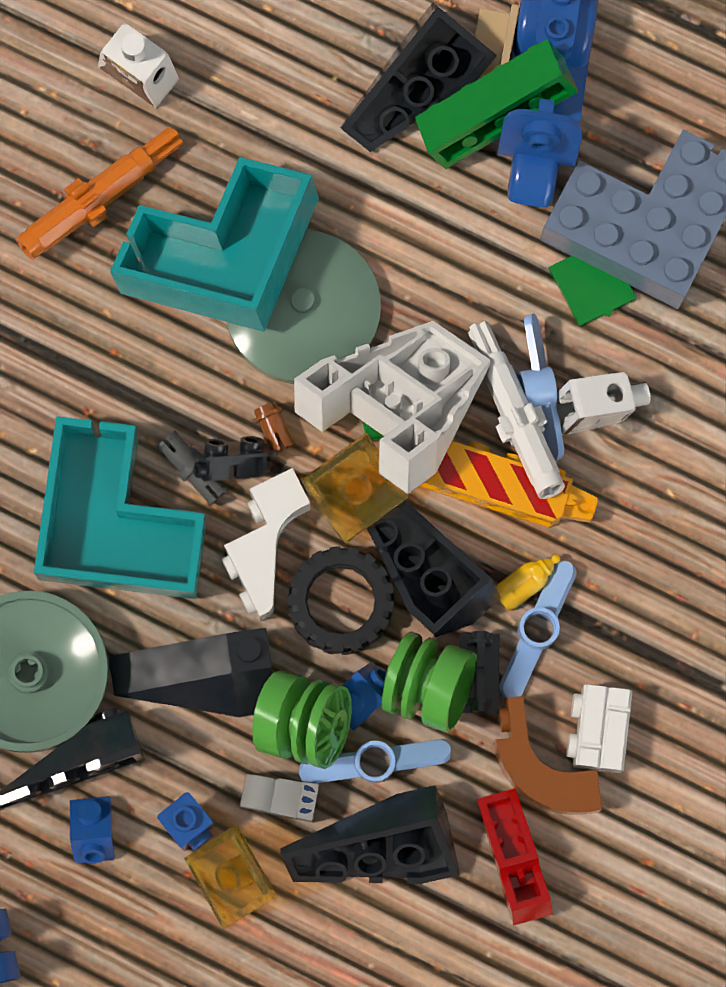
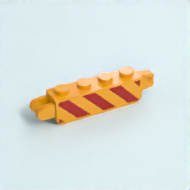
M452 441L436 474L418 486L546 528L558 524L561 518L590 523L598 502L597 497L573 486V479L565 477L566 472L562 469H559V474L565 488L551 498L540 499L534 486L531 485L518 455L507 453L505 457L490 453V447L472 441L468 442V445Z

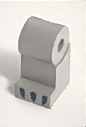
M246 774L240 807L313 823L319 784L281 778L278 780Z

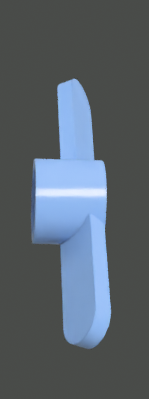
M529 314L524 318V325L532 369L519 371L517 378L528 402L532 403L534 408L541 406L547 423L543 425L545 431L542 433L554 460L559 461L564 455V444L557 409L556 381L552 368L547 367L539 320L535 314Z
M563 560L554 565L552 575L548 577V581L535 607L528 610L518 624L519 642L499 685L500 693L504 698L522 695L542 650L550 647L559 634L560 625L557 617L577 574L576 568L569 561ZM538 615L549 620L553 629L551 638L543 643L531 641L524 631V624L528 618Z
M432 740L389 747L381 741H369L363 744L357 752L340 754L334 764L327 769L310 765V763L307 765L301 763L299 775L303 782L313 784L360 777L368 783L376 784L387 780L393 771L444 764L451 757V748L444 740ZM370 748L382 749L389 757L390 766L386 773L381 776H369L360 766L362 754Z

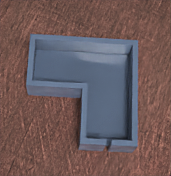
M683 129L649 195L579 160L543 228L540 241L679 309L726 217V150L721 148L717 155L711 152L714 144Z

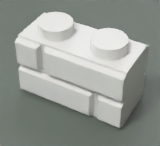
M584 684L581 688V694L574 693L571 717L578 718L576 734L569 733L567 743V757L573 758L574 768L621 773L624 771L632 700L631 690Z

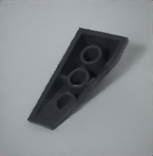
M432 3L406 35L340 128L371 152L407 129L409 125L416 121L415 117L428 110L430 106L440 103L460 91L465 85L477 81L497 55L446 12Z
M386 482L357 508L408 612L435 637L473 625L501 598L492 578Z
M436 785L395 794L280 848L281 857L293 882L342 883L346 877L369 878V883H383V878H407V884H423L460 875L448 815Z

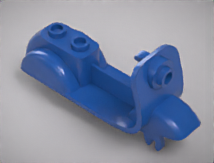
M520 0L512 59L527 51L529 47L548 39L564 56L578 92L555 106L553 100L540 99L538 111L516 109L505 116L497 155L512 158L508 182V198L511 202L536 207L550 206L554 197L559 165L575 167L583 131L580 120L599 0Z

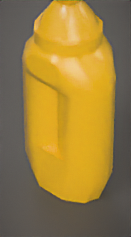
M553 554L551 559L527 562L497 584L496 588L501 597L499 601L507 611L516 609L544 588L548 577L552 575L554 564L560 562V556Z

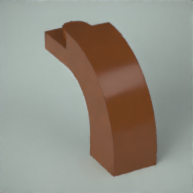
M508 697L505 700V708H499V722L501 732H508L509 738L496 739L493 744L498 764L512 787L516 788V791L529 802L551 812L582 815L602 811L597 770L561 772L543 764L534 754L529 743L524 697Z

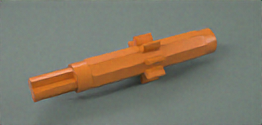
M169 126L144 146L137 147L129 154H125L88 183H83L78 178L64 188L67 193L65 194L66 199L15 238L22 251L28 258L34 260L84 223H89L94 228L107 218L105 207L143 180L146 175L155 169L158 163L184 144L179 138L178 132Z

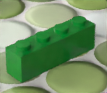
M546 39L539 44L529 47L527 51L509 62L497 66L492 72L477 81L465 85L460 91L440 103L433 104L428 110L416 116L415 119L428 154L447 169L501 137L503 120L509 112L516 109L538 111L540 99L553 100L555 106L577 93L578 90L564 56Z

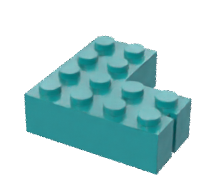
M239 157L211 223L139 205L126 234L130 243L123 241L110 270L120 294L264 332L319 200L313 177L310 174Z
M56 416L34 574L40 581L196 599L207 522L205 513L129 504L139 437L136 426L100 421L99 431L102 437H96V429L92 420Z

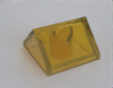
M366 433L301 479L312 504L345 544L409 498L407 493L379 474V451Z
M238 824L232 826L184 858L223 929L278 899Z

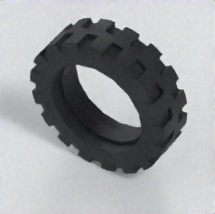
M340 546L330 547L329 550L323 552L320 550L314 553L311 558L304 561L298 567V571L290 583L288 594L289 614L297 633L310 646L323 650L327 654H353V652L362 651L370 647L372 643L383 635L389 625L394 608L393 586L384 567L380 566L370 554L359 552V549L349 547V549L340 548ZM338 568L353 570L363 576L372 587L375 599L373 612L367 622L356 631L343 634L329 632L319 626L310 615L307 603L309 590L314 581L326 571Z

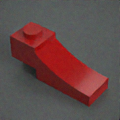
M516 788L478 798V809L513 926L553 915L551 898Z

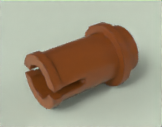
M275 401L255 409L256 418L253 421L255 424H260L269 446L279 453L283 449L277 435H279L286 449L295 445V442L292 440L281 416L283 408L277 407Z

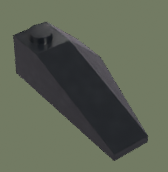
M266 628L225 633L109 656L114 696L218 713L236 718L254 716L261 690L265 682L273 674Z
M112 708L96 715V722L85 726L0 790V810L144 761L145 758L129 712L120 713L119 708Z

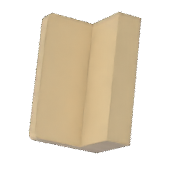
M512 4L510 13L480 8L475 37L497 56L479 79L492 72L497 66L509 62L519 5Z

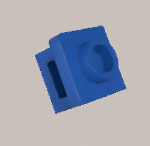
M373 662L358 670L343 684L344 687L348 688L351 696L352 714L350 728L353 731L382 705L387 672L383 668L377 667Z
M189 792L184 793L157 816L160 823L183 851L189 847L196 851L213 837L210 830L215 827V824Z
M110 797L70 800V843L74 862L96 864L115 858L112 840V805Z

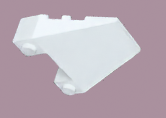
M431 321L390 335L389 342L370 348L367 343L356 347L355 354L340 359L333 355L320 360L294 378L295 413L323 432L351 412L384 436L380 439L379 474L409 494L436 474L490 366V359L436 322Z

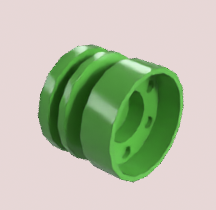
M412 631L408 632L399 643L387 669L382 695V709L393 715L401 709V716L410 720L422 705V723L425 726L450 733L459 722L470 695L475 677L477 655L475 652L449 644L437 659V641L429 637L422 642L420 634Z
M281 670L273 673L265 682L254 711L252 734L256 750L263 754L283 759L294 756L297 762L306 765L310 763V765L322 769L332 766L344 747L350 728L352 704L348 688L335 683L329 684L322 680H316L311 683L310 679L305 676Z

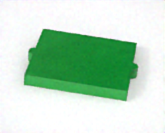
M570 256L548 267L579 327L603 315L610 317L612 311L636 300V296L628 283L574 256Z

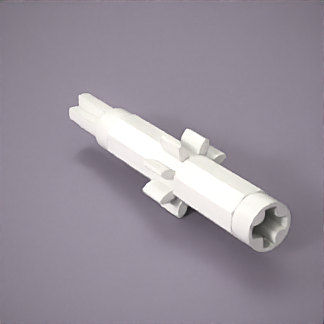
M489 322L474 323L469 327L471 331L468 334L474 348L490 359V366L484 379L501 415L498 418L500 424L495 426L503 443L510 441L511 446L515 447L540 499L551 498L559 494L565 488V485L542 433L545 431L543 425L547 423L541 406L534 408L532 403L528 402L512 365H510L506 354L501 351Z

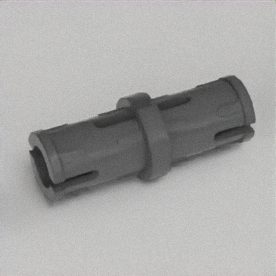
M176 431L172 432L166 437L167 441H162L157 446V449L180 471L178 476L182 481L188 480L207 501V504L209 506L213 505L219 500L218 496H223L228 491V488L219 480L204 482L201 478H196L193 466L195 462H199L200 456L197 457L189 449Z

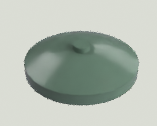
M306 230L265 331L262 332L227 322L230 337L241 356L253 368L274 380L294 384V378L324 358L335 355L337 359L355 354L356 347L367 343L371 346L380 321L381 301L378 284L365 259L353 247L332 235Z
M17 591L1 595L0 748L18 753L42 752L56 748L90 724L104 701L109 680V663L105 645L98 630L84 612L59 596L40 591Z

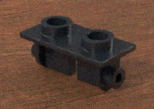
M244 436L238 442L207 439L205 444L190 445L189 447L190 450L200 456L199 462L194 463L193 472L196 478H201L204 482L230 479L231 465H234L233 476L237 479L263 477L265 473L271 470L269 457L278 456V452L264 443V439L256 436Z
M489 631L460 633L459 647L475 652L477 655L475 677L463 713L499 714L500 634H489Z

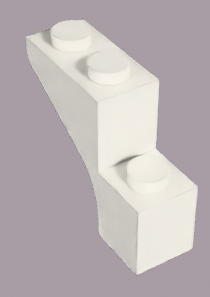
M293 468L250 488L252 500L247 502V506L256 524L263 521L265 525L224 545L228 556L221 560L231 580L239 577L245 590L239 594L242 603L249 615L257 614L260 622L269 618L274 611L276 555L279 537L292 520L310 510V501Z

